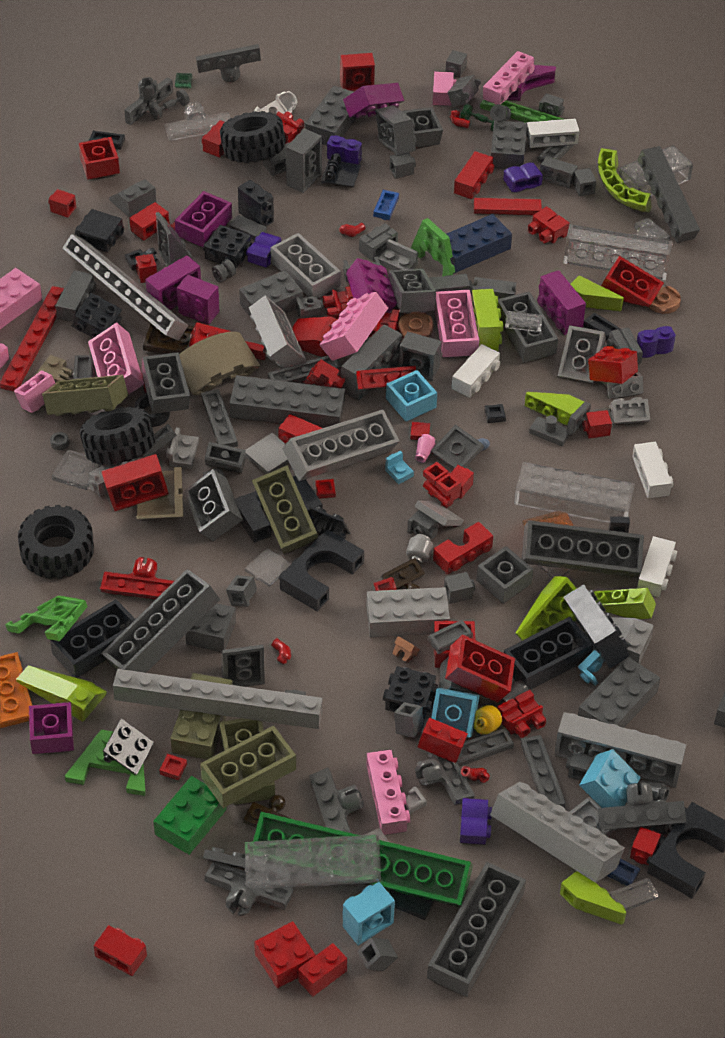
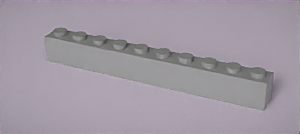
M73 234L70 235L63 246V249L163 334L179 341L188 327L186 323L86 240Z
M117 669L113 683L114 700L314 729H319L322 717L323 698L122 669Z

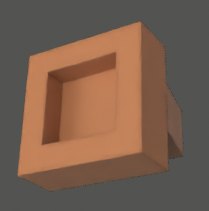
M398 636L394 642L396 645L392 654L398 657L401 652H404L405 655L402 660L408 663L414 655L418 654L420 649Z

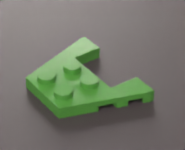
M429 218L422 220L410 249L417 251L419 258L424 257L425 251H427L435 261L443 265L442 276L453 275L455 267L450 261L453 255L449 236Z
M58 595L38 606V611L32 614L25 613L20 616L21 620L14 624L10 621L5 626L9 632L21 633L34 622L51 625L45 631L47 639L60 641L88 606L83 599Z
M101 729L65 775V782L84 785L90 767L130 774L126 792L142 796L146 794L144 764H142L138 774L135 775L117 761L113 760L108 763L103 759V750L113 731Z

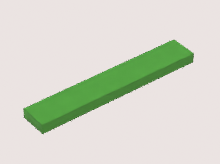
M483 99L480 103V108L490 111L496 104ZM504 101L501 104L510 109V118L525 123L564 120L563 118L509 101Z

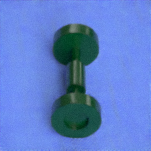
M466 104L463 107L461 119L468 120L470 116H473L481 122L491 123V131H493L494 120L492 121L487 116L479 113H472L473 106L470 104Z

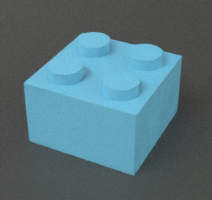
M418 370L386 384L387 401L405 421H409L437 407V392Z
M437 688L431 718L468 733L467 737H471L473 735L475 714L480 695Z
M612 749L596 755L579 786L601 808L625 806L627 803V786L638 783L641 777Z
M380 882L373 886H367L362 893L348 898L343 904V928L359 946L394 923L395 900Z

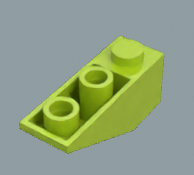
M580 275L571 283V286L586 303V308L612 311L622 310L624 297Z
M526 392L524 406L545 416H555L558 422L568 426L570 416L584 401L569 394Z
M648 588L594 591L598 599L596 602L600 601L606 610L605 612L626 618H652L656 602Z
M578 871L561 883L560 895L575 909L621 925L624 924L627 913L621 903L612 899L605 888H601L597 883Z

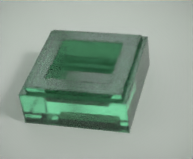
M176 73L175 87L191 88L192 73Z

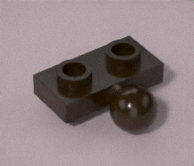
M413 558L382 574L381 578L384 580L393 577L397 590L404 586L406 589H420L418 585L412 582L422 578L425 573L416 558Z
M273 795L269 800L270 808L253 802L243 819L244 823L257 828L261 812L289 818L278 813L286 805L285 798L281 795Z

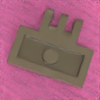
M50 355L37 373L44 371L51 374L56 383L57 381L68 380L73 371L65 368L67 366L66 360Z

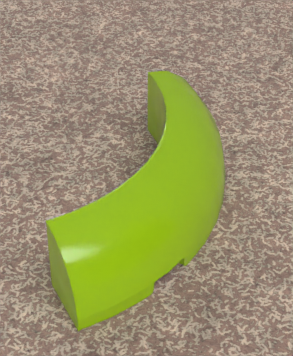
M601 148L598 168L607 191L622 204L632 209L649 213L652 208L651 194L627 187L617 174V150Z

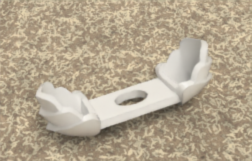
M290 91L282 92L276 95L275 101L262 109L257 106L254 111H265L268 113L269 108H274L282 114L287 111L292 113L296 108L297 98Z

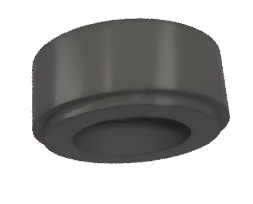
M63 432L54 433L50 437L51 447L55 450L66 449L69 446L68 435Z

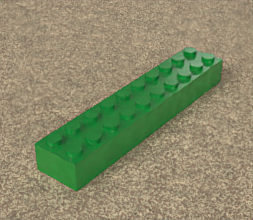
M264 812L260 813L250 850V855L266 859V861L281 862L287 864V866L373 886L380 882L386 890L460 908L466 897L473 864L470 861Z

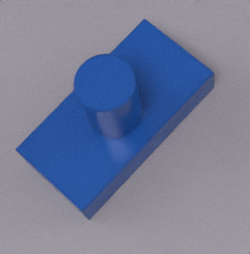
M383 190L373 211V217L390 220L398 202L399 193Z

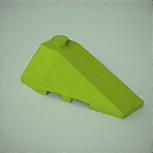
M554 576L542 590L515 633L521 641L568 617H571L573 621L576 620L563 598L577 589L567 577Z
M29 665L16 679V682L52 704L71 702L73 717L82 722L85 721L107 694V691L90 681Z

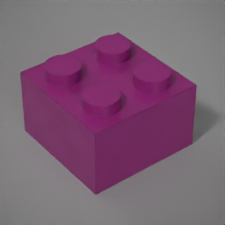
M187 275L177 287L178 313L209 325L220 312L218 286Z
M71 702L29 706L32 754L74 751Z

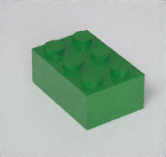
M191 776L154 819V833L159 838L190 855L224 814L227 807L223 808L205 783Z

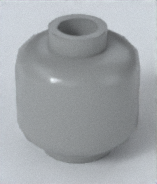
M417 534L410 538L406 555L410 559L416 558L417 562L422 564V562L429 561L434 545L428 536Z

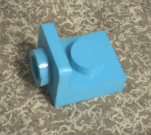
M401 451L391 454L386 458L385 471L398 485L414 477V471L403 461V453Z
M596 650L578 666L581 672L580 677L586 683L591 682L595 686L598 682L592 673L597 672L604 662Z

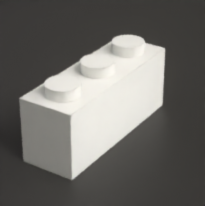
M576 119L527 122L526 137L530 148L578 144L579 128Z
M481 344L452 376V389L469 398L475 392L477 393L481 385L489 380L493 371L498 370L501 363L499 361L500 353Z
M656 442L635 444L632 458L647 498L669 496L670 490L673 487V479L668 474L667 463L662 459V450L658 448Z
M653 536L639 577L637 589L648 588L651 595L660 597L662 590L666 591L668 584L666 576L671 575L673 565L670 563L671 561L675 562L678 552L674 550L676 542Z

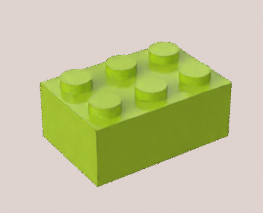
M493 289L472 290L471 299L479 336V346L482 344L498 352L499 344H502L500 332H503V322L499 321L501 312L500 308H497L498 296L494 295Z

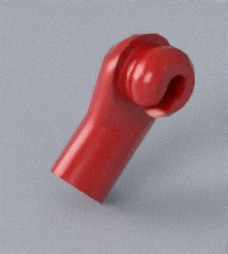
M359 223L356 226L344 224L340 226L339 231L346 236L355 237L363 232L366 227L363 223Z
M278 638L274 639L271 646L280 653L277 660L282 664H286L291 659V649Z
M464 766L461 769V775L472 781L480 780V782L485 783L490 778L485 768Z

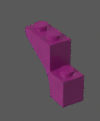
M535 65L533 73L517 87L516 91L509 95L507 100L521 101V96L525 91L554 83L556 66Z

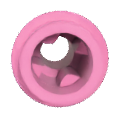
M423 434L418 439L416 461L420 463L426 462L431 450L436 446L433 436Z

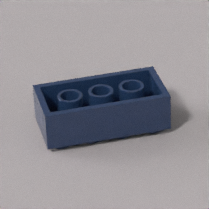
M494 214L446 233L450 238L453 255L450 261L455 267L454 273L511 249L512 233Z

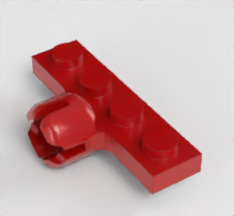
M139 557L135 560L131 574L104 571L100 590L103 593L156 600L174 581L156 578L158 568L156 561L147 558V562L144 564V557Z

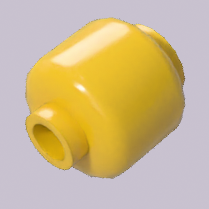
M486 705L476 710L474 729L478 733L487 735L500 727L502 716L496 707Z

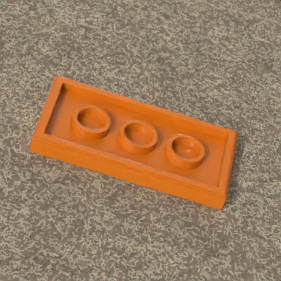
M18 652L0 656V728L29 721V706H32L28 688L16 682V679L23 672Z

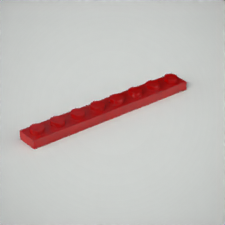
M51 287L0 381V389L14 392V390L21 386L57 318L55 305L64 288Z

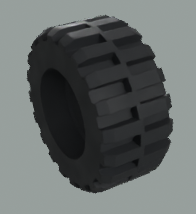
M253 111L252 113L236 115L234 118L224 122L220 129L224 155L231 161L238 163H255L272 158L284 149L286 143L282 120L272 112Z
M118 407V409L100 412L98 415H94L89 420H86L80 429V437L85 455L88 460L98 465L121 464L125 461H132V459L146 454L155 442L150 416L139 407Z
M49 505L45 506L42 510H35L33 515L29 514L25 518L26 521L21 523L20 530L18 531V543L22 562L27 566L28 570L31 572L35 571V574L40 577L44 575L48 579H52V577L63 579V576H73L74 572L78 573L83 570V566L86 567L93 557L94 541L92 526L88 518L77 509L72 510V507L69 506L61 507V505H55V507H50ZM52 537L71 539L67 544L59 547L42 545L45 540Z

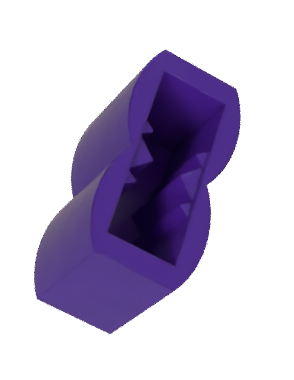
M337 135L330 136L327 142V159L331 160L332 155L338 153L341 156L342 162L359 164L362 159V143L355 139L346 140Z
M534 163L507 168L504 170L503 180L511 192H520L526 188H536L542 185L543 178L542 173Z
M265 232L256 236L254 243L246 251L248 262L267 268L271 264V247L281 242V237Z
M662 326L655 330H643L638 333L637 343L643 352L642 358L652 357L656 354H667L673 351L676 335L672 327Z
M463 798L460 843L486 845V838L491 836V825H487V819L491 820L492 807H488V800Z

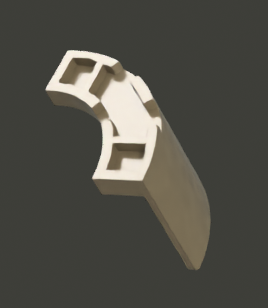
M225 332L213 335L197 342L179 354L187 386L193 395L201 396V393L210 391L222 384V379L227 377L234 379L236 375L249 377L260 367V364L239 332Z
M174 467V471H162L169 494L137 504V520L183 517V496L179 494L183 493L181 467Z

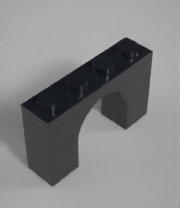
M292 476L311 520H315L309 506L323 508V504L306 479L299 481L296 476ZM254 491L236 498L235 501L243 519L240 522L253 543L271 537V524L263 513L264 508L257 492Z
M328 529L323 534H319L315 542L311 546H307L303 554L296 558L291 566L284 570L279 577L280 590L317 612L329 600V587L308 574V570L319 563H331L353 575L364 564L363 549Z
M691 802L688 808L685 807L686 823L672 824L668 830L669 835L667 838L663 837L660 840L657 852L653 853L652 857L649 856L647 864H649L647 873L693 899L703 884L706 872L685 861L678 854L676 846L684 840L696 839L724 853L725 820Z

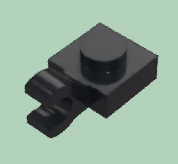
M154 248L144 252L139 249L125 254V260L132 270L136 269V256L153 253L155 261L158 259Z

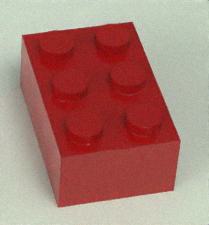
M156 454L101 471L114 512L169 494Z
M462 634L450 646L445 679L499 702L511 692L515 658Z

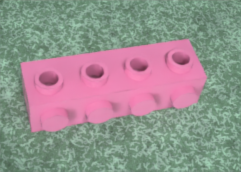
M517 51L483 86V99L496 105H501L506 101L509 95L516 91L517 87L533 73L535 69L534 57Z
M392 750L367 753L366 766L381 835L407 832L410 814L409 810L404 808L406 796L400 790L402 779L401 775H397L396 772L398 770L397 757L393 758Z

